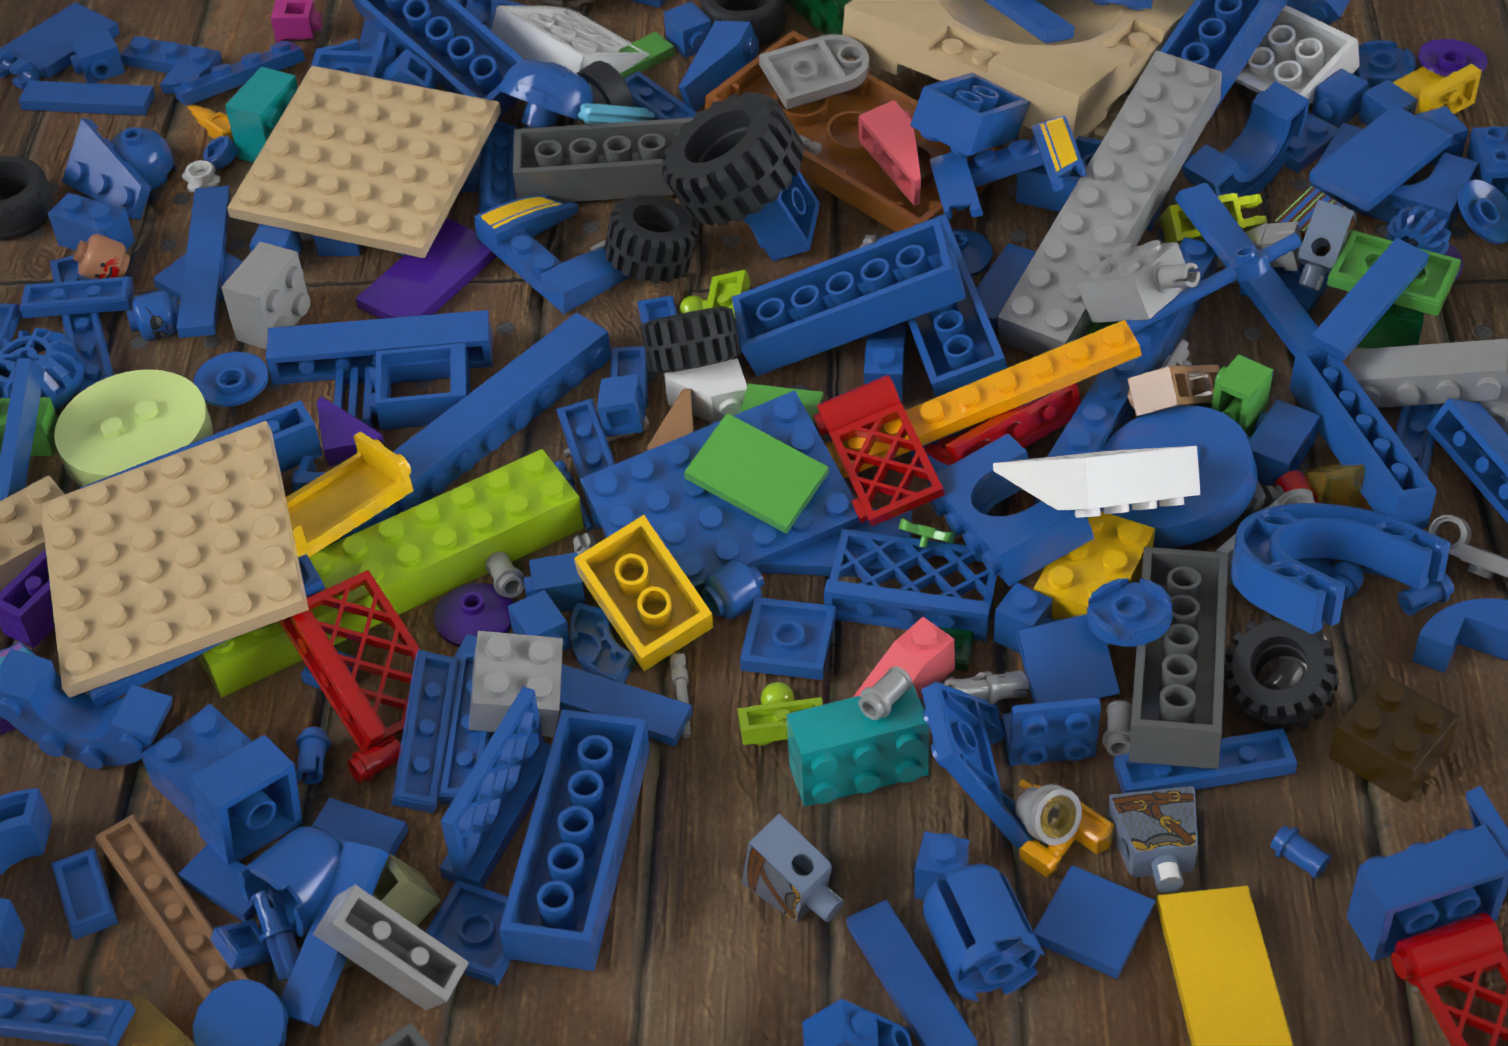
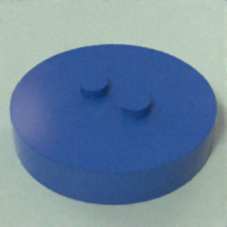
M1177 406L1142 415L1120 428L1105 443L1101 451L1197 446L1201 495L1184 497V505L1159 506V500H1157V508L1132 510V504H1129V512L1112 513V515L1155 528L1153 547L1160 548L1180 547L1197 543L1218 534L1231 525L1244 512L1252 500L1256 490L1258 474L1250 442L1245 431L1228 415L1201 406Z

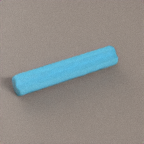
M592 103L581 105V112L578 113L579 119L584 120L586 124L649 121L655 118L654 112L649 111L647 108Z

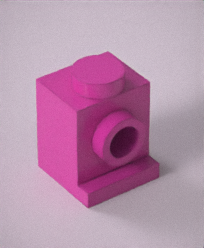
M275 0L271 22L276 43L284 41V39H313L315 31L322 30V15L320 11H316L314 0Z

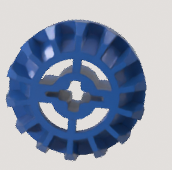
M35 328L32 335L28 331L20 330L18 331V339L11 342L6 338L2 339L1 345L3 348L0 350V398H10L15 365L18 358L31 359L45 370L40 397H50L55 410L64 405L78 390L84 376V364L76 349L64 334L49 331L48 329ZM46 351L45 355L38 354L39 352Z

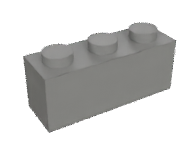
M356 884L336 895L313 935L424 1010H429L448 1001L469 963Z

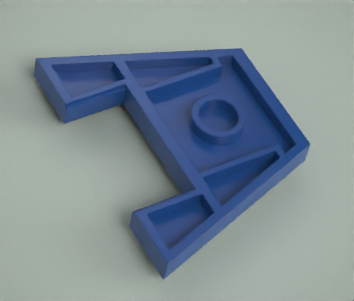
M934 682L922 689L925 703L923 717L931 729L934 741L931 745V751L937 763L951 774L1018 850L1026 841H1033V837L1028 833L1026 826L1016 816V802L1002 792L990 744L994 745L1006 736L998 705L989 704L987 700L938 682Z

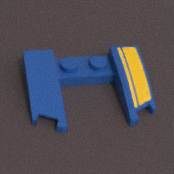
M1066 115L1031 126L1035 139L1029 141L1025 139L1012 142L1007 148L995 152L991 150L983 151L970 160L953 152L929 159L947 219L950 220L953 217L952 210L954 207L955 210L960 211L966 209L969 205L972 217L982 216L983 212L975 187L1044 165L1053 192L1064 188L1063 181L1059 176H1069L1073 173V169L1078 171L1079 176H1086V171Z
M544 194L516 199L495 206L475 216L476 238L563 314L629 278L622 274L621 270H616L611 266L612 262L607 261L604 248L590 251L562 263L533 238L535 235L577 214L578 205L568 202L564 204L549 199V196Z

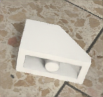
M738 359L699 368L664 373L668 405L673 406L683 389H690L694 416L713 423L721 421L727 413L732 416L740 413L747 384Z

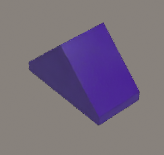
M322 396L318 399L317 409L322 444L329 466L341 464L357 453L353 436L359 432L364 433L373 440H379L386 447L382 434Z

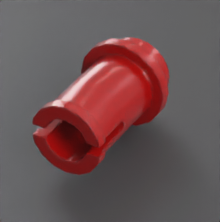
M389 736L386 740L362 753L360 751L353 752L352 758L347 761L351 775L358 783L363 781L367 783L372 782L374 775L398 762L401 744L394 736Z

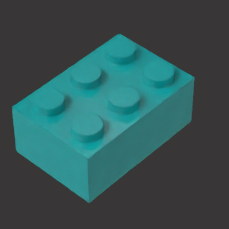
M913 683L912 687L891 706L890 714L878 720L868 718L861 711L858 704L861 699L860 696L786 714L789 767L804 807L817 803H830L837 798L856 793H869L879 787L899 782H912L919 777L928 775L929 727L924 720L923 707Z

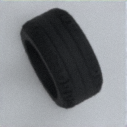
M701 0V11L711 20V27L715 21L750 22L754 34L759 40V47L776 39L785 27V0Z
M16 156L0 157V198L15 195L0 201V241L12 240L32 233L49 218L48 213L53 209V196L46 175L41 167L31 160Z

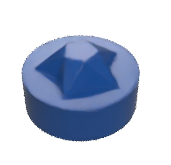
M221 136L207 145L203 153V159L210 162L215 169H221L233 161L237 155L238 148L229 137Z

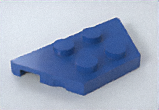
M387 31L377 32L378 39L361 44L355 38L344 41L340 45H330L316 49L311 66L379 78L389 44Z

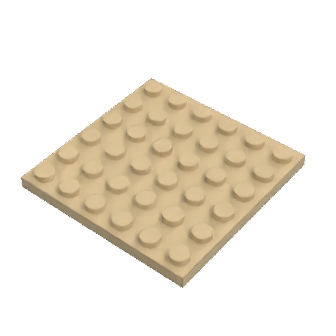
M311 66L228 205L227 209L230 218L425 258L501 113L500 103Z
M266 421L40 503L61 684L63 691L69 698L309 610L272 430Z

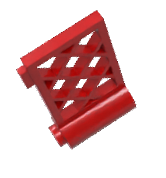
M885 375L816 405L819 413L812 415L821 437L828 434L835 446L858 498L851 502L861 523L868 520L872 527L945 495L944 489L909 420L889 375ZM898 418L900 419L902 425L896 436L880 432L884 424ZM856 436L866 438L859 452L846 449L842 442ZM875 441L891 445L885 458L869 455ZM900 447L916 452L910 465L893 461ZM863 463L880 467L873 481L857 476ZM888 470L905 474L898 487L882 483ZM914 476L927 479L932 485L919 492L907 490ZM877 492L893 496L889 505L873 511L871 503Z
M1480 912L1396 942L1395 952L1391 955L1392 965L1396 974L1402 980L1406 979L1411 985L1418 987L1451 1046H1469L1461 1035L1464 1024L1491 1034L1488 1046H1496L1498 1037L1508 1041V1029L1502 1027L1506 1010L1508 1009V957L1503 951L1500 931L1487 913ZM1498 969L1507 984L1505 994L1501 995L1477 985L1480 975ZM1473 977V978H1472V982H1469V981H1466V980H1465V979H1468V978ZM1450 986L1468 993L1463 1009L1459 1010L1444 1004L1436 990ZM1474 996L1500 1006L1495 1024L1468 1013ZM1453 1019L1459 1021L1457 1026L1454 1023Z

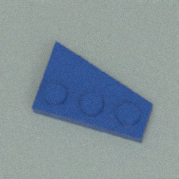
M81 118L62 182L99 202L125 209L127 216L131 219L141 220L151 187L128 161H123L114 151L115 146L109 139L103 138L98 133V127L92 120Z

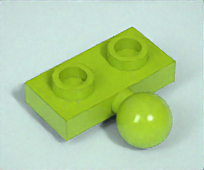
M746 270L712 277L708 299L704 300L694 295L688 296L681 302L679 313L725 306L732 308L734 314L732 297L748 291L751 279Z
M782 682L770 683L762 691V705L737 708L743 745H767L773 741L788 740L786 714L823 705L822 698L794 701L793 691L788 685Z

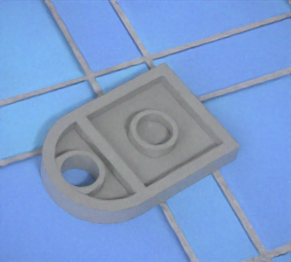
M833 34L759 54V66L785 108L790 109L858 87L868 75L869 55L865 47L857 40L848 36ZM850 56L857 58V60L848 61L843 58Z

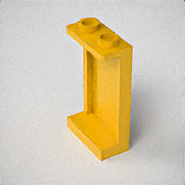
M359 432L353 436L357 447V453L287 496L286 501L298 557L306 553L308 557L314 555L413 492L409 476L411 474V467L405 457L401 454L393 453L384 447L379 440H373L364 433Z

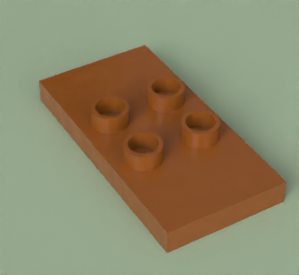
M792 30L763 53L810 39ZM758 56L705 96V110L719 100L722 102L727 100L728 96L735 94L742 96L744 92L761 93L775 99L798 135L809 138L810 142L816 141L822 144L821 153L817 156L804 149L803 161L800 163L799 170L802 176L834 194L845 204L854 206L895 232L945 214L929 159L952 152L950 146L941 141L934 142L921 136V131L914 129L921 175L920 203L914 206L858 141L859 115L895 100L913 118L918 101L869 73L863 83L852 90L786 109L759 66ZM996 146L986 151L991 150L995 152L1001 149ZM979 153L966 157V159H973ZM994 181L975 187L977 195ZM954 207L953 210H952V215H953V216H954L957 212H959V211L955 210V207Z

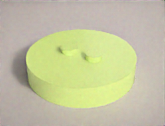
M135 370L116 374L98 381L74 397L58 418L54 439L67 474L74 483L83 487L213 435V426L204 397L198 387L190 380L168 371Z

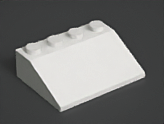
M1285 5L1235 82L1259 93L1265 91L1276 81L1309 99L1310 104L1314 102L1317 85L1340 68L1353 74L1360 66L1358 39Z
M497 6L491 30L524 60L536 59L554 62L567 67V69L575 73L594 61L609 63L619 73H622L650 55L631 45V42L569 7ZM630 45L639 52L619 53V50Z
M1197 446L1101 451L993 463L994 472L1056 510H1075L1076 518L1101 516L1100 508L1102 507L1104 508V514L1129 512V504H1132V510L1157 508V500H1159V506L1184 505V497L1201 495Z

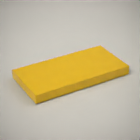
M1239 886L1158 895L1157 908L1192 1046H1293L1249 887Z

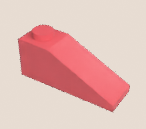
M893 100L859 115L858 141L915 206L920 203L921 190L915 128L910 126L912 121L911 114L908 111H904Z
M922 617L894 641L853 697L860 696L865 688L873 687L891 667L898 666L909 674L917 695L921 700L923 698L922 689L934 682L940 683L955 670L954 638Z

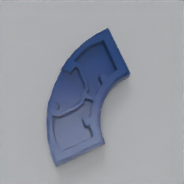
M577 602L570 620V638L573 653L583 671L625 683L636 663L634 655L615 641L612 635L613 625L602 609Z

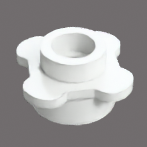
M204 160L190 163L182 174L183 180L188 182L187 188L190 192H195V188L215 187L221 182L220 177L214 173L216 171L215 167L210 162Z

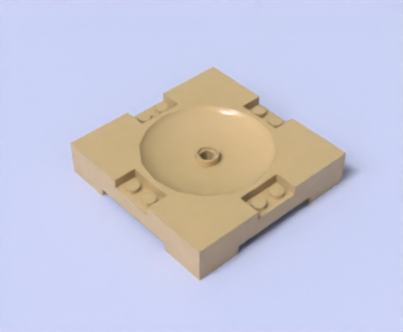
M852 0L845 5L842 35L857 40L865 47L869 55V65L894 75H898L906 68H910L944 81L973 72L1031 101L1022 126L1032 129L1031 126L1066 115L1076 140L1079 136L1085 135L1104 120L1108 105L1138 82L1155 51L1162 49L1194 0H1153L1152 8H1144L1143 10H1131L1125 5L1113 3L1098 5L1092 2V0H1036L1075 27L1073 38L1048 44L1036 38L984 0Z

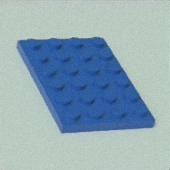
M796 391L734 415V417L829 467V474L787 534L685 479V470L721 422L719 421L580 478L581 486L606 537L645 515L697 592H700L705 588V577L732 560L742 561L748 567L751 565L758 567L763 562L818 542L841 532L842 529H848L860 524L861 522L851 502L855 498Z

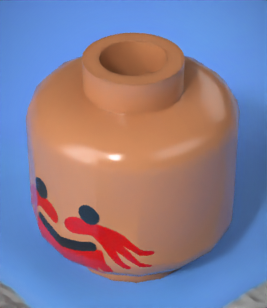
M93 234L87 242L80 240L73 260L79 262L78 272L85 278L124 277L129 265L130 255L126 254L123 243L100 234Z

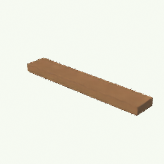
M134 814L94 836L98 846L203 1000L211 991L226 982L242 979L249 980L242 968L235 970L230 968L210 940L214 928Z

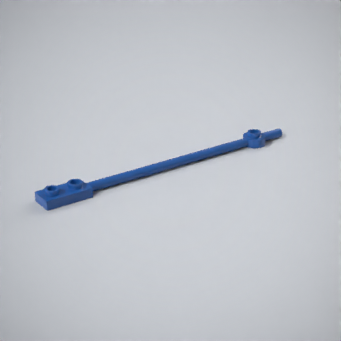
M1293 233L1264 249H1256L1255 246L1240 248L1234 253V257L1230 259L1228 268L1204 279L1193 288L1181 291L1152 318L1147 320L1128 319L1126 323L1134 334L1235 280L1245 281L1257 278L1269 270L1270 262L1301 247V239L1298 234ZM967 428L962 429V430H960V431H958V432H955V433H953V434H950V435H948V436H954V435H956V434H958V433H960V432L966 430ZM940 439L931 443L937 445ZM909 451V452H907V453H908L911 457H914V455H915L916 452H915V451Z

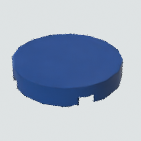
M1374 40L1358 45L1360 66L1353 74L1369 82L1368 88L1375 87L1386 80L1394 82L1416 70V58L1413 53L1407 48L1404 51L1397 48V43Z
M1129 578L1116 579L1100 586L1091 594L1088 600V627L1097 638L1108 644L1123 647L1144 645L1157 640L1168 631L1173 620L1171 597L1163 587L1150 580L1140 579V583H1129Z
M246 979L226 982L211 991L198 1007L193 1023L195 1046H284L287 1035H285L288 1023L287 1010L280 997L262 983Z

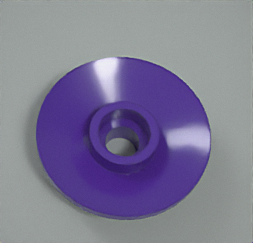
M1454 39L1429 41L1422 45L1418 55L1419 61L1425 68L1444 77L1470 64H1473L1482 72L1487 66V57L1479 48L1467 42Z
M465 584L451 590L439 601L434 612V624L438 634L445 641L460 647L467 634L477 637L478 631L507 633L511 628L508 606L513 604L511 598L499 595L492 584Z

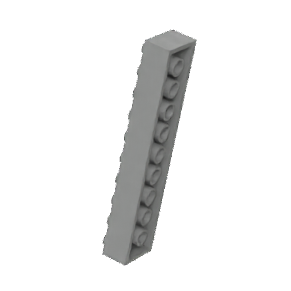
M1157 50L1155 51L1086 167V176L1080 177L998 315L999 342L1038 356L1085 336L1092 321L1076 283L1089 273V267L1104 261L1110 256V251L1114 247L1123 243H1131L1132 246H1137L1220 101L1221 71Z

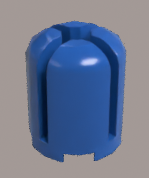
M979 863L962 866L946 874L948 882L938 879L927 890L923 903V916L953 983L963 998L979 1001L975 993L989 992L999 988L1002 989L1004 995H1007L1024 986L1037 975L1038 972L1034 964L1040 957V954L1044 956V953L1008 879L1003 873L992 866Z

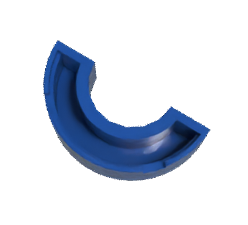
M1275 81L1265 91H1261L1256 95L1252 102L1251 114L1245 128L1228 149L1221 153L1205 144L1195 154L1187 157L1182 165V171L1186 180L1193 186L1207 183L1216 196L1235 193L1239 198L1258 194L1276 177L1291 154L1286 152V149L1293 136L1299 138L1306 121L1309 99Z
M10 649L0 666V717L8 720L17 730L38 743L39 748L47 755L53 757L63 755L81 761L84 765L93 769H100L103 765H126L142 758L141 753L151 747L172 705V696L131 685L126 696L97 708L90 695L86 693H81L71 698L68 697L62 689L61 676L55 671L51 660L15 649Z
M39 788L15 791L0 796V876L10 866L25 858L44 855L53 818ZM0 898V967L16 968L25 928L11 900Z

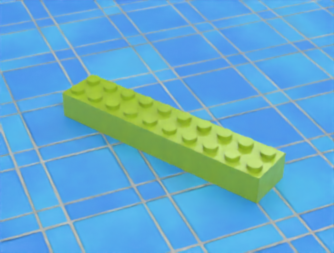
M540 449L326 546L310 556L309 559L326 589L369 570L396 613L400 615L487 574L488 572L485 567L488 566H486L485 562L493 553H506L510 561L513 562L584 529L580 498L544 450ZM363 585L350 591L346 601L370 608L373 598ZM343 595L340 596V597H337L336 599L342 600ZM320 605L311 610L317 621L335 625L339 609ZM343 611L339 627L360 633L364 632L367 617ZM372 619L370 628L383 622ZM279 621L231 638L197 656L221 698L302 661L301 656ZM325 633L330 640L331 634ZM336 636L334 645L347 639Z

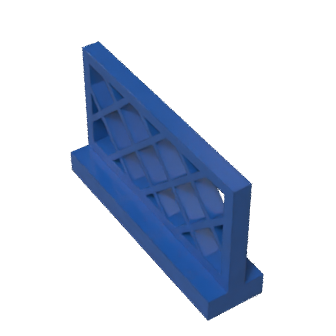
M849 529L841 530L830 579H827L824 589V605L836 606L835 620L908 630L924 617L937 627L974 631V640L987 641L989 619L998 574L992 576L988 570H985L975 575L966 566L974 561L983 562L980 554L974 556L966 545L929 540L927 548L919 546L921 539ZM848 544L863 545L870 551L855 559L848 552L847 547ZM899 550L905 551L910 557L894 564L886 554ZM934 555L943 556L949 563L935 570L928 563L927 559ZM878 559L886 569L871 577L863 566ZM918 565L927 575L911 582L903 572ZM958 570L967 581L952 588L943 577ZM852 572H855L862 579V582L859 584L839 581L840 578ZM895 577L903 587L892 589L881 587L879 584ZM935 583L944 593L935 595L921 593L920 590ZM975 588L984 597V601L964 599L961 595Z
M524 686L521 688L441 820L448 854L440 866L441 876L444 879L453 882L459 879L483 888L538 795L552 745L544 743L534 689Z

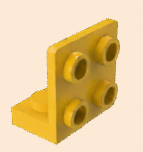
M1470 64L1444 77L1423 66L1393 83L1418 99L1415 115L1447 106L1455 114L1475 103L1482 70Z

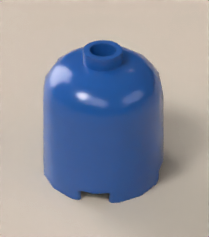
M316 826L299 827L291 831L238 874V885L242 897L248 902L253 895L265 890L267 895L269 894L268 890L271 888L280 890V896L289 924L295 925L296 928L293 936L298 935L301 938L309 931L316 912L331 885L346 841L339 835L331 834Z

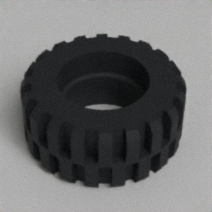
M744 92L742 96L735 94L728 96L727 100L722 102L719 100L711 104V107L705 111L701 110L692 121L686 122L680 128V133L673 136L669 142L670 147L666 148L663 154L662 175L669 188L693 220L712 226L714 224L720 226L728 225L730 221L738 222L746 219V216L751 213L756 214L763 210L762 207L764 205L774 202L779 197V193L791 185L792 177L797 176L800 170V163L803 161V142L775 99L761 93Z

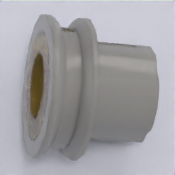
M1049 784L1040 788H1027L1017 799L1016 816L1026 826L1028 833L1034 839L1050 845H1059L1072 838L1077 831L1082 818V806L1078 797L1071 790Z

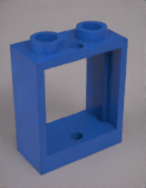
M465 343L376 351V366L370 367L369 370L371 387L375 389V393H369V407L371 415H378L381 430L427 426L470 394V366ZM451 378V392L391 398V383Z

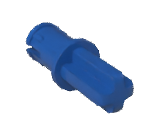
M271 888L268 890L269 894L266 895L264 890L253 895L251 900L255 905L264 933L260 936L261 942L267 943L278 979L286 981L289 980L299 956L293 936L296 928L295 925L289 924L280 896V890Z

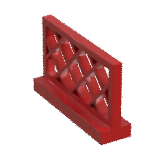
M1077 382L979 422L954 436L942 438L938 441L937 445L932 443L925 445V452L935 460L950 466L1006 434H1009L1025 448L1071 420L1081 404Z
M369 570L308 597L309 610L279 621L361 752L381 743L389 736L395 737L403 733L409 692L406 700L382 693L386 678L411 684L412 674L389 668L393 653L396 652L410 656L414 661L418 649H421ZM364 585L373 598L371 607L368 608L347 602L348 593ZM343 595L342 600L336 599L337 597H340V596ZM320 605L339 609L335 625L317 621L311 610ZM343 611L367 617L363 633L339 627ZM372 619L389 623L394 631L392 641L368 635ZM325 633L331 634L330 640ZM336 636L360 642L356 659L338 654L333 646ZM397 638H399L402 644L396 643ZM365 644L389 651L385 667L361 660ZM347 667L353 668L352 674ZM357 670L382 676L378 692L360 688L355 680ZM369 700L375 702L374 707H372ZM379 703L403 709L401 721L386 728L377 714Z

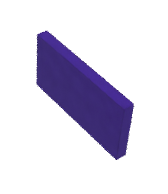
M446 219L426 257L421 258L405 254L355 298L357 308L380 319L433 315L490 264L497 255L476 238L474 230Z

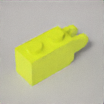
M1235 193L1217 196L1243 231H1248L1267 223L1266 216L1258 215L1243 219L1241 209L1254 208L1262 203L1261 194L1239 198ZM1178 204L1169 206L1160 215L1166 243L1178 242V245H1180L1184 237L1202 242L1206 241Z

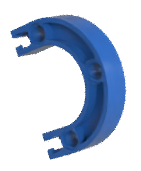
M1321 503L1279 505L1251 514L1238 526L1231 564V579L1236 589L1251 603L1313 634L1322 629L1323 622L1321 619L1325 620V623L1330 626L1339 623L1346 584L1300 563L1297 559L1331 558L1357 563L1420 590L1428 585L1429 578L1427 576L1434 582L1444 580L1451 542L1399 519L1361 508Z

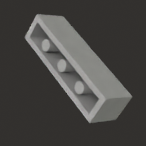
M1508 339L1357 349L1351 352L1349 371L1376 408L1442 404L1448 398L1471 402L1508 399Z

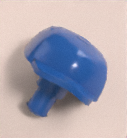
M525 59L518 61L509 69L498 89L501 92L528 102L521 120L525 124L524 129L555 127L559 114L580 120L578 117V113L581 112L580 106L584 103L593 104L594 101L591 86L583 77L567 69L565 66L544 60Z

